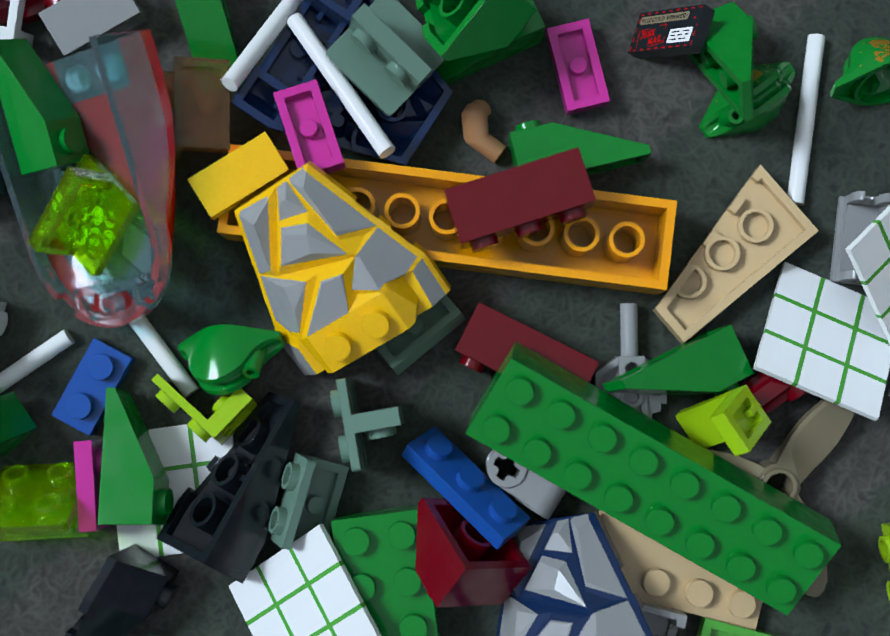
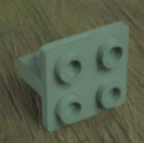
M375 0L369 7L364 3L351 16L349 28L326 51V58L388 117L392 116L445 60L424 38L422 32L423 25L398 0Z
M349 378L337 379V390H331L330 397L335 418L342 417L345 434L338 436L341 459L343 463L350 462L352 472L362 471L368 466L363 432H366L367 440L394 436L397 434L396 426L405 423L402 406L359 413L354 380Z

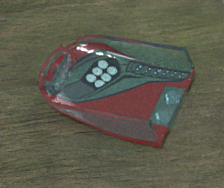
M150 29L94 35L89 37L92 48L44 64L80 117L91 157L90 161L56 170L22 175L0 100V169L32 264L43 285L56 301L64 299L76 310V318L97 327H120L149 314L163 298L172 270L175 221V139L173 116L164 74Z

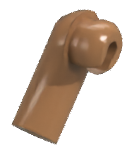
M476 99L472 103L467 104L462 111L463 138L470 147L496 164L507 149V146L489 134L488 115L491 114V108L486 101Z

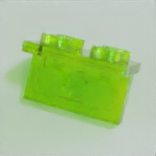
M84 154L77 168L67 167L27 242L37 253L74 256L90 275L100 276L138 212L140 204L94 156Z
M75 463L5 466L0 470L1 542L89 537L90 532H79Z

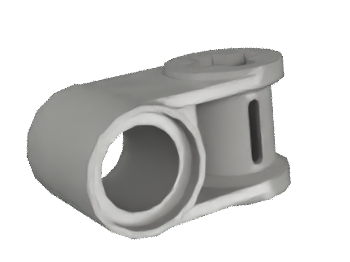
M492 450L485 461V470L490 480L513 495L521 504L548 520L563 498L566 490L514 461L512 464L517 468L514 475L506 473L502 478L498 477L499 469L494 462L498 457L501 459H506L507 457Z

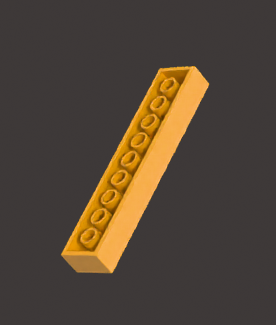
M229 144L228 154L242 145ZM278 150L291 173L295 171L297 166L292 152ZM343 158L346 168L328 173L329 176L357 196L356 202L377 218L380 215L392 223L391 229L411 244L415 241L426 249L438 267L658 295L667 290L677 209L676 200L593 190L596 201L591 208L586 209L587 216L585 218L561 225L558 218L542 223L543 231L517 239L514 232L499 237V245L473 253L471 247L460 248L444 199V190L485 176ZM242 204L219 217L217 233L227 240L244 242L234 213L236 208Z

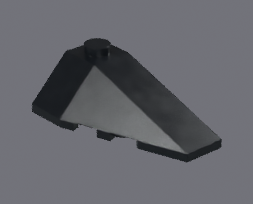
M268 392L235 431V443L228 453L222 458L215 455L206 466L211 473L196 490L188 487L178 499L167 519V525L162 527L156 539L243 584L249 571L255 565L257 557L266 541L269 519L275 506L300 403L294 399Z
M136 544L108 556L78 608V611L83 613V615L73 628L71 627L66 632L65 636H127L156 611L158 607L164 610L169 605L179 588L173 582L180 570Z

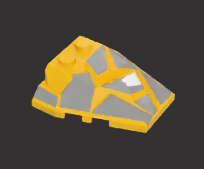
M311 161L285 176L234 211L275 331H280L287 342L283 348L304 376L317 375L323 370H326L327 373H334L405 332L415 324L419 314L433 307L451 289V285L426 249L415 241L411 244L391 229V222L381 215L377 218L356 202L357 196Z

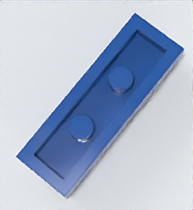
M436 426L406 445L401 456L497 550L520 532L530 520V517Z

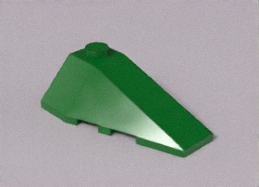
M415 0L417 10L424 14L426 23L422 26L424 38L446 61L508 47L513 39L525 29L529 19L537 11L526 0Z

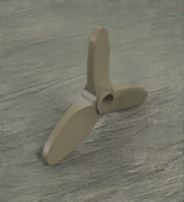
M821 399L796 423L771 458L760 463L741 456L735 457L730 452L714 449L707 450L765 483L774 474L781 473L783 485L779 491L804 504L799 496L801 483L836 446L851 423L855 412ZM827 565L805 592L806 595L819 597L823 593L828 581Z

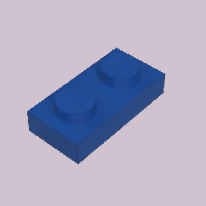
M93 338L51 416L88 436H93L105 415L106 387L120 389L136 358L98 338Z

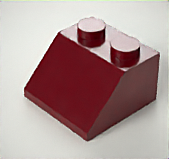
M422 498L418 503L415 571L436 608L503 604L532 568L513 538L497 550L445 498Z

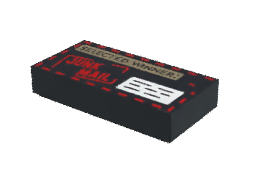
M706 4L641 13L628 54L638 59L700 54L703 52L715 11Z

